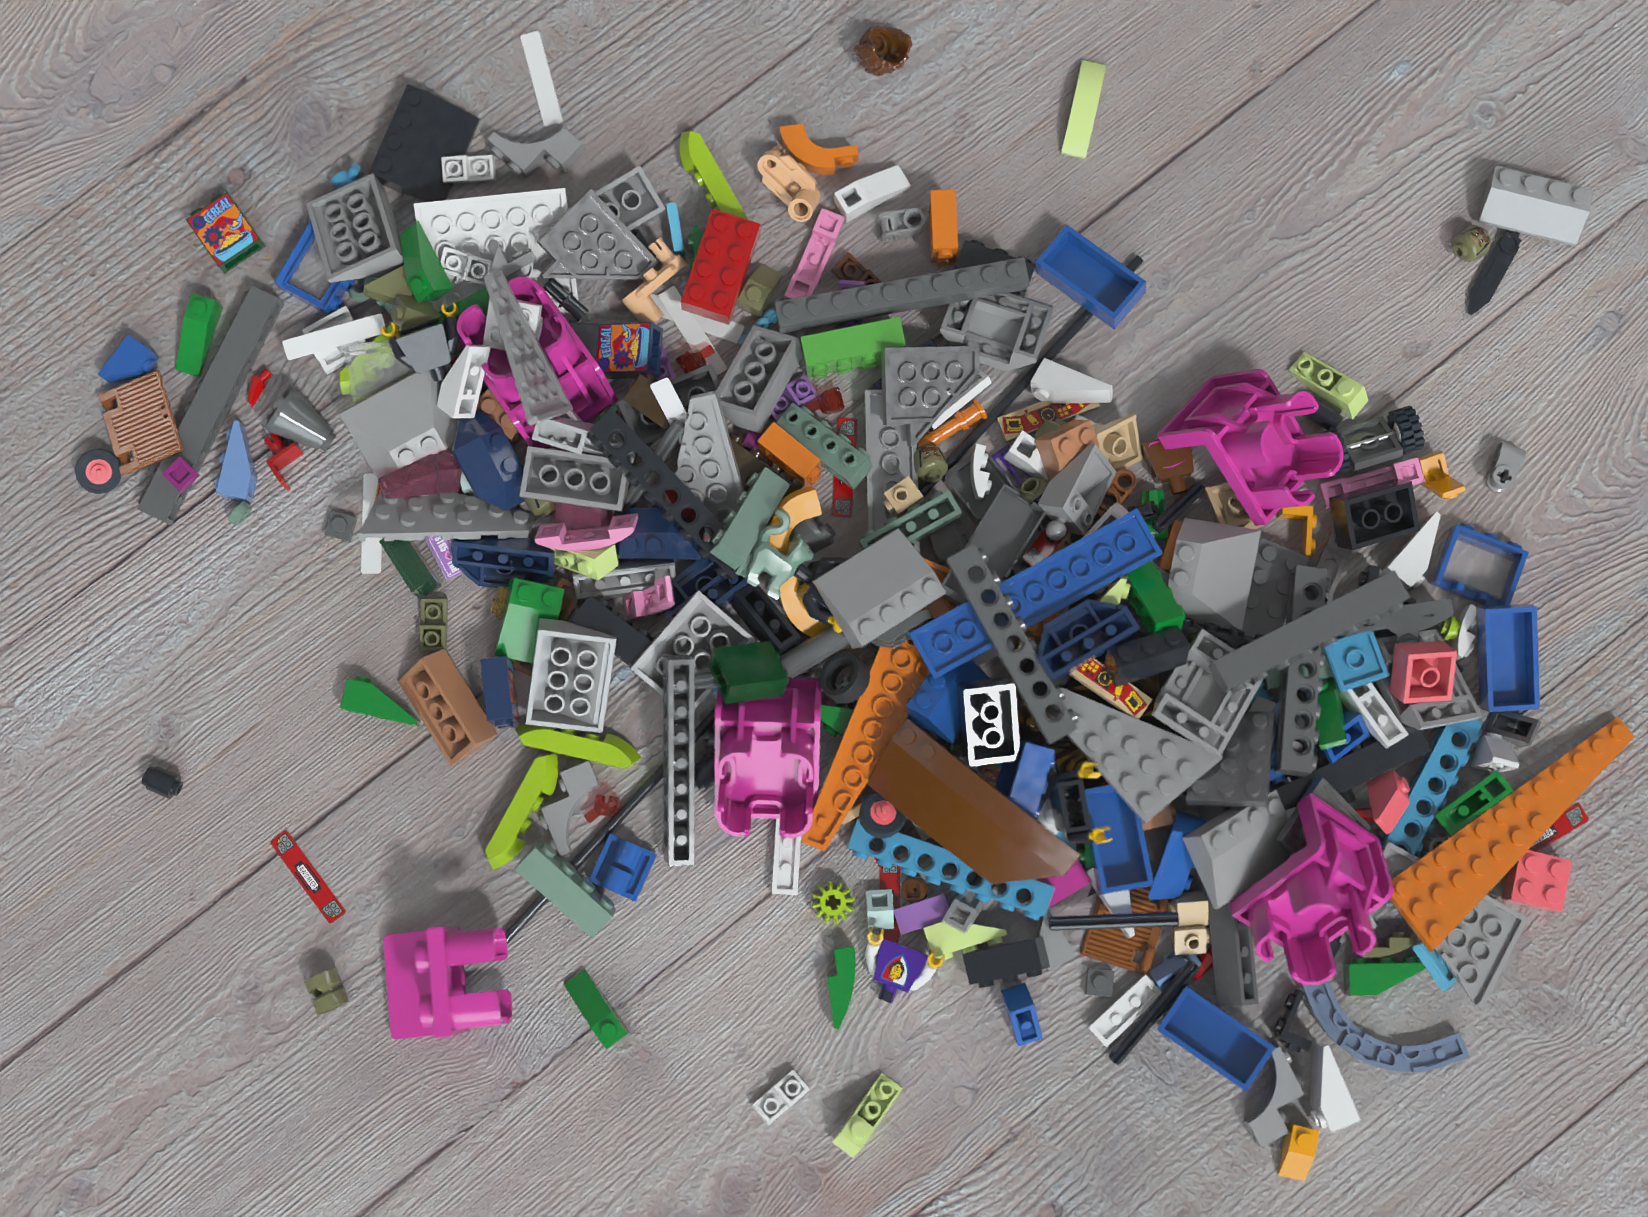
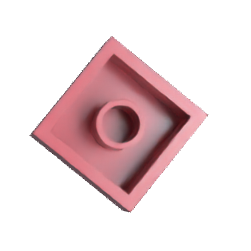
M1443 641L1395 644L1390 693L1403 704L1452 700L1457 651Z
M1528 850L1508 871L1502 900L1551 912H1562L1572 860Z

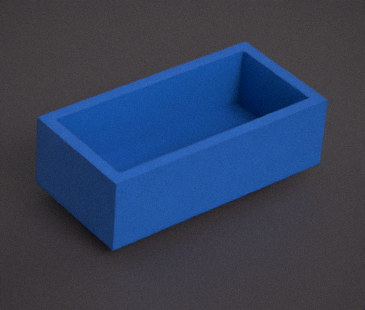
M1069 225L1062 229L1035 261L1036 273L1114 330L1146 293V281Z
M1513 604L1476 607L1480 708L1487 712L1540 709L1537 606Z
M1019 736L1020 759L1002 763L995 787L1037 819L1040 813L1039 802L1041 795L1046 792L1048 786L1047 775L1049 769L1051 770L1055 763V750L1038 741Z
M1111 785L1085 789L1091 829L1094 830L1104 826L1111 828L1104 831L1105 837L1107 839L1112 838L1111 841L1097 844L1094 841L1088 842L1098 895L1153 886L1154 881L1140 818Z
M1189 986L1184 988L1157 1029L1244 1091L1248 1090L1276 1048L1268 1040Z

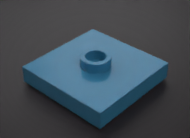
M1373 631L1338 638L1337 642L1323 648L1339 693L1389 677Z

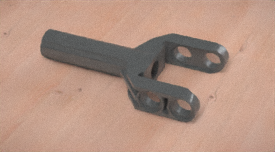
M929 610L917 611L870 642L876 646L895 649L911 639L909 633L933 621L934 618ZM832 624L781 655L780 662L788 672L789 677L793 679L850 643L843 632L837 633L834 631Z

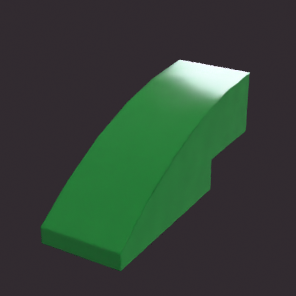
M855 946L834 949L837 975L827 976L834 1029L840 1028L851 1001L855 982Z

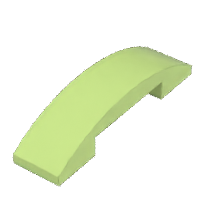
M1082 60L1061 154L1086 158L1106 65Z

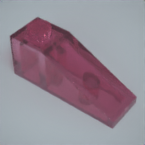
M453 453L430 454L410 465H406L378 478V484L385 499L459 492L462 470Z

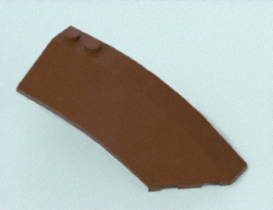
M906 719L891 738L867 783L919 828L991 884L1065 876L1081 856V854L1044 824L1026 812L919 725L909 719Z

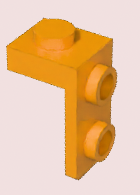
M1439 450L1418 458L1425 482L1422 483L1423 487L1444 499L1455 498L1458 496V493L1466 491L1464 484L1449 476L1444 452Z
M1313 506L1281 508L1278 511V518L1303 520L1301 554L1310 557L1315 551V539L1312 538V529H1315L1317 523V515L1313 514Z

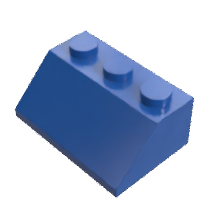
M972 659L936 679H933L931 673H929L906 705L909 720L952 744L960 733L957 683L990 678Z
M1177 810L1173 821L1174 824H1172L1153 876L1154 885L1150 887L1149 899L1180 898L1183 889L1189 890L1193 876L1189 875L1192 867H1196L1183 841V837L1207 823L1208 820Z

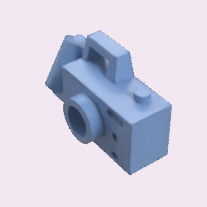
M1174 951L1163 957L1164 962L1148 972L1155 985L1162 992L1187 963L1186 960H1192L1198 966L1201 965V962L1196 954L1175 955Z

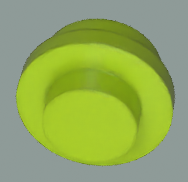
M1450 616L1442 621L1439 631L1443 634L1442 638L1444 640H1455L1460 630L1461 621L1457 620L1455 616Z

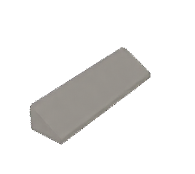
M663 559L618 563V567L600 580H595L573 571L576 599L643 591L655 585L654 581L664 576H670L671 580L676 577L675 561Z

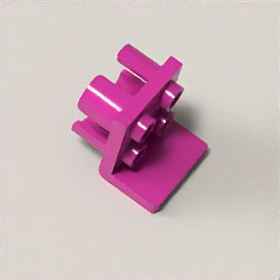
M516 277L508 281L517 300L542 305L541 317L543 318V325L538 342L572 405L573 411L583 422L588 423L605 409L616 404L618 398L603 371L542 285H538L529 277ZM478 305L470 306L458 318L457 331L461 337L458 344L462 350H464L466 345H483L487 318ZM490 348L487 363L485 362L481 365L485 372L484 382L527 445L549 449L552 445L532 439L536 424L530 426L527 422L506 351Z
M1261 369L1210 377L1157 434L1165 450L1205 445L1255 526L1267 525L1281 508L1308 505L1315 498L1312 490L1296 491L1300 485L1307 479L1333 476L1340 469L1343 462V447L1336 434L1327 432L1305 435L1294 417L1315 413L1319 408L1315 398L1305 391L1280 394L1269 374Z
M789 677V683L786 685L784 694L781 697L725 704L718 689L715 706V817H717L721 829L727 834L733 836L750 835L752 818L780 819L779 836L784 838L799 837L805 834L811 827L812 811L819 793L822 690L819 678L795 677L792 679Z
M1310 793L1297 803L1307 846L1301 851L1292 854L1285 863L1262 880L1253 883L1246 892L1230 903V909L1233 917L1251 927L1256 954L1260 959L1269 962L1274 958L1271 940L1284 948L1289 974L1294 980L1304 985H1317L1326 982L1335 975L1336 966L1330 942L1346 930L1349 931L1353 950L1358 955L1363 956L1374 947L1376 938L1369 914L1391 898L1394 888L1380 840L1356 822Z
M461 927L428 928L426 931L384 936L390 1033L393 1039L435 1035V1038L451 1037L469 1032L470 1028L504 1025L505 1023L512 1022V995L509 990L466 992L464 965L503 961L508 957L507 939L503 927L462 931Z

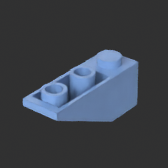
M234 420L233 426H230L227 431V441L229 442L227 450H224L221 455V465L223 466L221 474L216 477L215 489L216 493L222 498L246 501L252 504L258 479L246 428L241 422Z

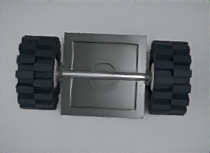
M1406 406L1388 412L1389 415H1387L1389 420L1387 422L1383 416L1341 429L1333 428L1320 432L1336 434L1343 447L1342 465L1333 476L1348 472L1350 464L1354 471L1423 449L1425 443L1424 431L1421 429L1422 424L1419 423L1420 418L1416 415L1415 409L1412 406Z

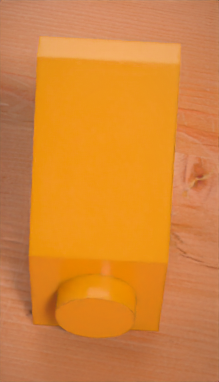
M1289 1123L1286 1127L1289 1133L1284 1138L1278 1175L1304 1181L1315 1157L1319 1130Z

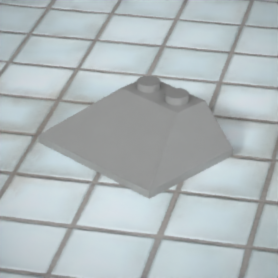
M1011 293L954 302L949 304L940 332L951 347L979 346V363L1003 371H1010L1036 363L1054 307Z
M430 371L420 374L414 372L339 413L377 478L403 473L447 449L454 442L457 421L460 418H452L437 407L441 385L439 381L435 382Z
M1190 518L1184 519L1176 540L1168 586L1171 588L1177 604L1182 606L1185 617L1193 619L1196 624L1204 625V622L1219 625V628L1229 630L1230 628L1243 629L1261 530Z
M1201 629L1190 643L1187 663L1172 669L1155 699L1152 716L1219 758L1262 680L1255 683L1254 679L1245 683L1247 687L1235 694H1232L1230 690L1223 694L1208 666L1213 661L1235 650Z
M1438 629L1418 632L1419 641L1412 634H1404L1399 639V644L1444 642ZM1397 636L1376 639L1389 677L1375 682L1386 704L1400 723L1422 730L1476 720L1483 716L1457 665H1455L1452 700L1403 704L1390 693L1394 646L1398 644Z

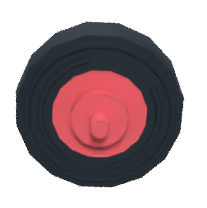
M100 448L89 450L82 454L76 463V479L80 486L88 492L95 494L108 493L115 489L121 480L122 475L119 470L121 463L108 450Z
M877 792L866 797L859 811L860 824L863 829L871 836L881 839L897 834L903 827L906 817Z

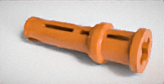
M977 399L972 400L971 405L961 411H956L951 419L925 434L917 442V449L926 444L936 446L960 430H969V426L981 418L985 420L987 415Z

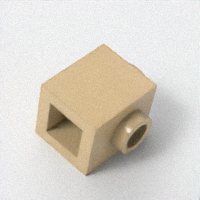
M908 476L883 493L885 501L882 504L890 515L894 513L899 518L906 513V510L922 502L923 495Z
M1203 891L1182 892L1180 898H1172V903H1168V912H1178L1179 925L1177 927L1208 925V900Z
M1204 925L1190 927L1170 926L1171 946L1175 955L1206 953V944L1210 943L1209 928H1205Z

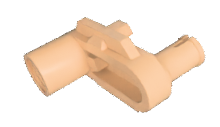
M776 145L771 150L763 153L758 161V170L762 174V182L788 206V212L792 219L798 222H805L810 219L820 202L821 196L816 188V180L806 171V168L801 163H797L790 155H786L785 149L780 152L782 146Z
M661 237L648 248L652 250L663 264L661 265L662 268L658 272L654 268L647 271L643 275L644 283L622 300L639 323H655L664 316V313L649 295L687 265L680 254L674 255Z

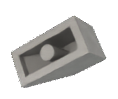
M1049 910L1046 918L1041 917L1037 937L1043 936L1050 965L1049 968H1046L1047 971L1053 970L1076 956L1062 931H1051L1049 929V917H1052Z

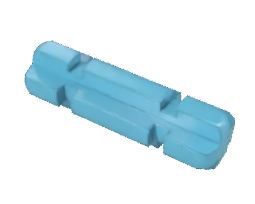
M768 309L763 314V318H759L753 325L770 329V324L774 325L777 321L776 312L773 309ZM753 325L746 331L747 335L743 334L738 340L740 346L744 343Z

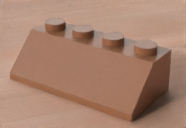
M445 649L421 658L398 681L450 766L457 764L484 747L498 735L493 724L487 721L486 714Z

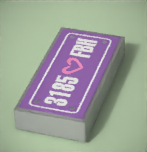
M424 536L447 582L464 574L459 568L457 569L452 565L454 539L441 540L440 536Z

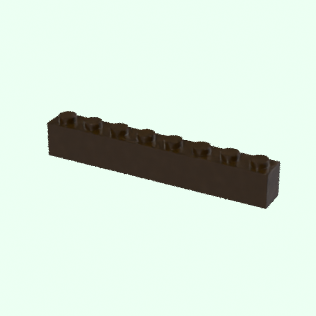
M649 373L645 377L639 374L622 399L667 431L670 423L650 387L651 384L659 380ZM682 404L686 413L688 414L689 404L687 406ZM733 433L729 434L743 486L749 488L746 483L754 472L759 473L764 467H767L790 484L783 498L805 486L793 476L788 480L781 475L784 472L783 469L773 462L767 465L761 460L763 458L761 453L752 447L749 451L741 446L743 441Z

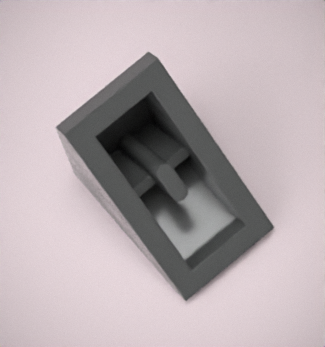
M1509 711L1493 712L1485 731L1501 735L1503 740L1522 748L1532 744L1541 721Z

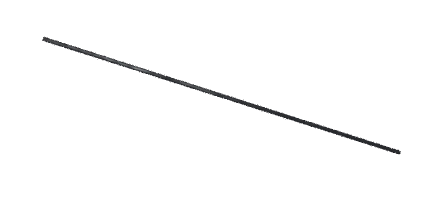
M1136 255L1126 267L1135 272L1144 261ZM1085 310L991 410L987 418L983 419L946 459L948 470L959 461L997 418L1028 387L1043 359L1046 358L1052 361L1094 316L1092 313ZM939 481L934 483L924 482L919 491L923 498ZM792 624L793 628L798 633L799 629L794 624ZM715 708L694 729V744L714 724ZM663 763L570 862L576 871L663 778ZM540 894L505 932L507 945L549 901L544 895Z

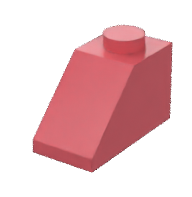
M1394 770L1366 782L1374 821L1386 835L1392 832L1410 804L1408 792L1410 791L1409 784L1404 777L1400 778Z

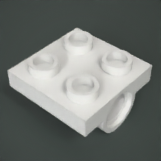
M489 300L483 345H489L491 348L506 351L492 303ZM517 300L537 340H539L543 325V318L541 317L542 305Z
M344 306L302 329L305 335L355 320L347 306ZM365 339L320 351L314 353L326 374H329L351 362L368 346V343Z

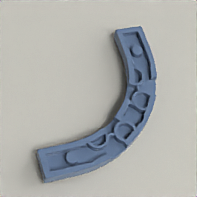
M1329 980L1317 985H1304L1300 983L1307 1003L1320 1027L1341 1049L1364 1063L1390 1071L1423 1072L1438 1069L1470 1057L1460 1032L1417 1045H1395L1378 1040L1361 1031L1346 1016L1335 998Z

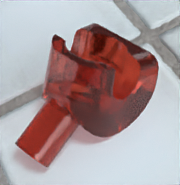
M709 344L701 350L685 351L686 353L677 357L676 361L685 374L706 366L705 359L714 354L715 351Z
M839 386L828 391L825 390L817 396V400L806 403V408L811 412L820 409L823 414L841 412L845 406Z
M597 794L594 808L584 815L585 819L591 823L600 815L606 817L614 816L620 809V798L609 796L608 802L605 804V796Z

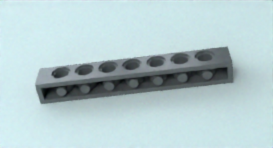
M973 544L949 557L946 562L1009 676L1015 683L1018 692L1047 744H1051L1078 729L1075 725L1079 722L1072 708L1067 710L1063 703L1066 697L1060 686L1054 687L1037 660L1039 649L1033 639H1027L1024 633L1027 627L1020 616L1015 617L1011 608L1014 607L1011 598L1007 593L1003 595L998 587L1002 583L995 570L989 571L986 562L989 560L982 547L977 549L976 545ZM971 568H979L982 571L983 577L979 581H973L968 577V571ZM989 590L994 593L995 601L992 604H985L981 600V593L983 591ZM998 613L1005 614L1008 618V624L1004 627H998L994 623V616ZM1016 636L1020 639L1021 646L1018 650H1011L1007 647L1006 640L1008 637ZM1029 659L1032 661L1034 668L1031 673H1024L1020 670L1019 663L1021 660ZM1035 682H1042L1046 686V694L1039 697L1033 693L1032 686ZM1048 705H1055L1059 709L1057 719L1051 720L1047 718L1045 709Z
M1296 565L1290 571L1286 624L1328 604L1325 602V593L1328 592L1330 586V578L1326 577L1327 569ZM1304 590L1312 592L1314 595L1313 601L1305 597ZM1321 645L1313 648L1315 653L1302 660L1297 656L1291 659L1292 664L1282 669L1274 773L1306 777L1316 768L1317 756L1313 753L1314 744L1316 745L1318 742L1319 730L1315 729L1316 719L1319 718L1321 705L1317 703L1318 693H1321L1323 683L1322 678H1319V671L1324 664V653L1321 652ZM1299 665L1307 668L1308 676H1303L1299 673ZM1297 690L1305 693L1306 702H1302L1297 698ZM1295 716L1303 718L1304 728L1296 725ZM1293 741L1299 742L1302 745V753L1294 751Z
M663 655L664 860L668 866L694 865V659L690 655Z

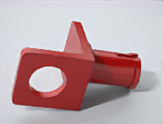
M271 433L270 436L274 442L266 436L264 443L274 456L267 460L266 463L281 485L289 491L291 488L280 473V470L304 453L295 443L286 447L279 435Z

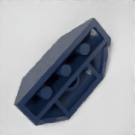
M482 410L476 411L474 418L458 420L452 453L475 496L491 505L500 507L504 511L524 502V497H520L524 469L502 427Z
M626 508L621 514L637 513L638 521L633 533L615 543L617 559L702 560V557L696 552L698 547L692 541L688 543L678 533L681 529L674 522L669 524L660 513L663 510L661 508ZM681 514L682 520H683L684 522L690 523V522ZM699 531V537L703 540V534Z
M481 535L480 539L453 540L452 565L457 569L459 568L478 586L507 589L509 580L513 578L542 584L554 575L555 551L549 547L536 544L535 538L508 537L506 539H498L497 535Z
M703 558L702 560H697L671 580L674 605L665 610V617L670 622L697 590L720 609H723L733 601L734 592L749 584L746 582L747 577L738 575L732 581L728 578L723 580L715 572L714 569L717 566L710 559L707 562Z
M1088 599L1043 626L1037 660L1050 681L1070 674L1107 652L1108 648L1118 645L1139 630L1140 627L1125 605H1115Z

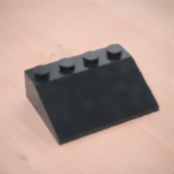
M407 84L368 173L369 175L373 173L383 186L421 201H444L447 199L453 183L443 182L441 157L466 155L480 119L428 91Z

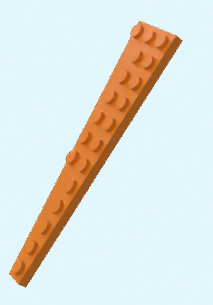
M924 559L942 584L950 569ZM941 596L919 611L929 610L933 618L936 619L958 606ZM909 639L895 649L879 647L869 671V685L858 698L812 811L811 827L803 834L800 842L825 852L874 772L891 738L908 717L906 705L930 673L912 639Z
M1619 716L1392 879L1394 891L1390 898L1391 902L1429 952L1434 951L1635 737Z

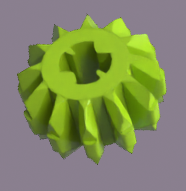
M828 881V891L822 885H819L818 888L823 895L820 896L817 893L812 895L813 898L819 899L820 903H813L811 907H821L822 909L815 916L818 918L825 912L827 915L824 918V923L826 924L829 922L830 915L833 916V922L837 925L839 922L838 914L841 915L843 920L846 921L848 919L847 915L843 912L844 909L849 912L854 911V908L846 906V902H854L855 898L845 899V895L851 889L848 887L841 893L840 889L843 883L840 881L837 884L836 890L833 889L832 881ZM834 895L835 899H840L841 905H837L838 909L831 910V907L825 904L826 899L829 900L828 897Z

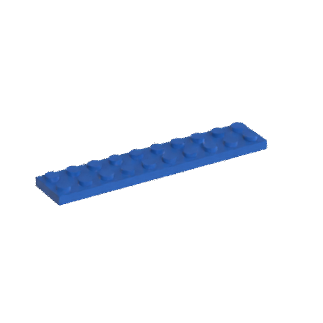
M1135 509L1005 580L998 587L1003 595L1007 593L1014 604L1011 610L1015 617L1020 616L1026 627L1029 628L1163 553L1139 510ZM987 590L981 594V600L985 604H992L995 601V595L992 591ZM968 601L909 633L933 679L993 648L991 641ZM998 613L993 618L995 625L998 627H1004L1008 624V618L1003 613Z

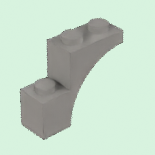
M565 128L549 139L537 143L512 142L502 138L495 132L487 138L491 147L489 149L490 152L499 160L503 157L509 162L507 166L516 175L521 173L526 178L545 159L554 169L560 168L563 172H566L585 152L583 144Z
M590 761L560 772L562 779L558 780L564 794H569V797L541 808L543 813L540 816L541 823L545 830H550L553 837L549 840L550 845L561 857L573 853L569 841V827L576 807L588 793L601 786Z
M1276 1046L1269 1057L1272 1080L1268 1096L1260 1109L1244 1121L1256 1145L1260 1147L1289 1133L1286 1128L1289 1122L1283 1111L1280 1110L1278 1112L1277 1108L1305 1095L1302 1090L1304 1083L1297 1072L1293 1073L1289 1065L1292 1063V1060L1286 1049L1281 1050L1280 1046Z

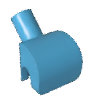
M352 164L349 171L337 173L332 178L331 184L336 189H339L357 181L361 167L357 164Z

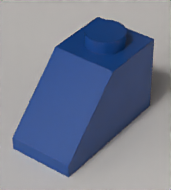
M127 335L99 371L98 375L108 383L140 378L154 370L159 357L133 337Z
M1343 710L1347 743L1324 749L1330 763L1337 761L1370 736L1360 713Z
M1026 983L1001 990L1005 1009L1018 1047L1043 1039L1035 1005Z

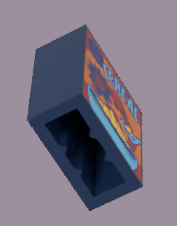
M652 322L599 324L595 361L603 371L606 379H634L639 374L645 377L647 373L655 378H659L663 328Z
M506 656L480 659L487 721L498 727V729L514 727L513 723L520 722L513 662Z

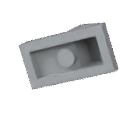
M498 245L490 273L502 270L506 277L536 261L537 258L533 251L526 253L524 249L512 255L513 261L510 262L502 246Z

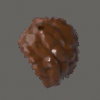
M876 25L874 28H868L860 39L859 45L854 47L859 65L864 68L865 72L877 77L884 74H892L894 71L903 68L904 63L909 59L907 54L912 47L911 36L895 27Z

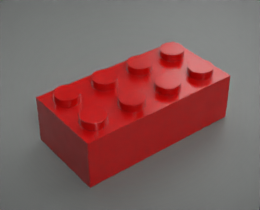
M712 209L681 299V309L683 311L730 325L760 236L761 224Z

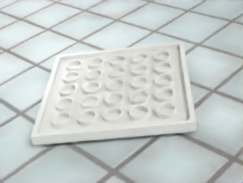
M566 188L415 203L414 210L416 222H420L439 261L441 260L444 246L493 261L497 246L501 245L510 262L513 261L512 255L525 249L526 253L533 251L537 260L507 275L506 279L510 281L516 277H529L543 287L550 278H541L539 275L554 260L537 241L568 210ZM447 274L453 289L440 299L429 302L439 312L441 311L442 304H445L447 308L453 305V302L456 303L486 286ZM554 278L569 293L572 291L573 296L579 301L577 279ZM547 292L567 322L569 320L577 321L563 307L560 308L559 303Z

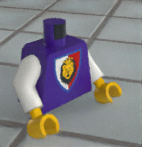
M871 926L868 930L865 958L868 972L874 976L873 980L883 983L878 999L892 1004L898 989L907 993L909 990L919 989L932 978L937 968L942 965L945 959V954L940 959L934 957L935 948L931 950L928 956L883 939L884 929H881L879 935H874Z

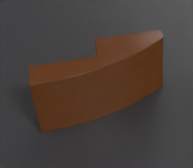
M847 252L830 270L839 280L865 281V286L883 283L870 269L866 270L850 252Z

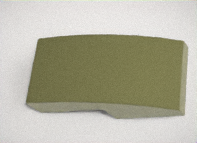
M421 598L420 650H446L448 598Z
M1391 932V937H1383V948H1381V942H1375L1374 947L1363 956L1358 955V957L1370 958L1391 955L1414 945L1416 938H1407V933Z

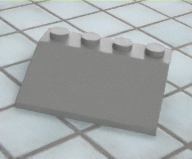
M373 173L306 203L326 276L330 283L384 276L404 266L400 235L385 188Z
M899 529L889 533L813 581L852 648L866 645L946 594L932 568Z
M697 590L633 663L630 669L663 696V655H690L694 659V674L711 672L708 665L713 648L751 644L755 642V639ZM714 687L694 689V710Z
M539 618L525 724L602 733L616 637L566 621Z
M1276 790L1268 791L1267 807L1233 806L1183 837V841L1214 909H1219L1248 890L1253 883L1262 880L1289 859L1290 853L1276 840L1287 822L1286 811Z

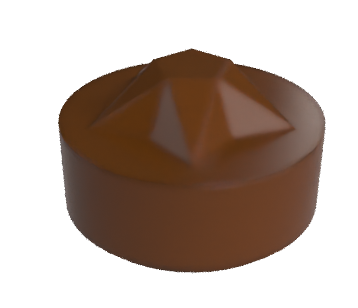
M910 877L903 882L901 892L906 901L910 903L920 902L928 895V885L921 877Z

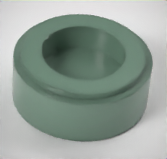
M246 501L241 502L229 515L228 520L235 526L239 525L250 514L252 506Z

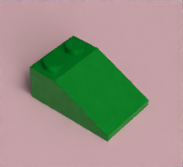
M517 578L509 580L494 656H506L509 659L533 664L539 618L558 620L564 589Z

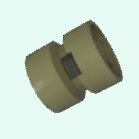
M336 968L304 981L309 995L315 997L312 1003L317 1015L324 1014L350 1002L345 989L339 987L341 979Z

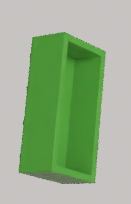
M900 317L801 337V351L807 378L813 377L814 380L826 378L827 374L837 372L838 375L848 374L852 372V369L862 367L863 370L875 368L876 364L881 363V348L906 347Z

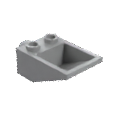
M1091 443L1048 483L1038 503L1051 519V522L1046 527V534L1051 540H1061L1066 535V532L1085 536L1116 474L1115 469L1096 444Z

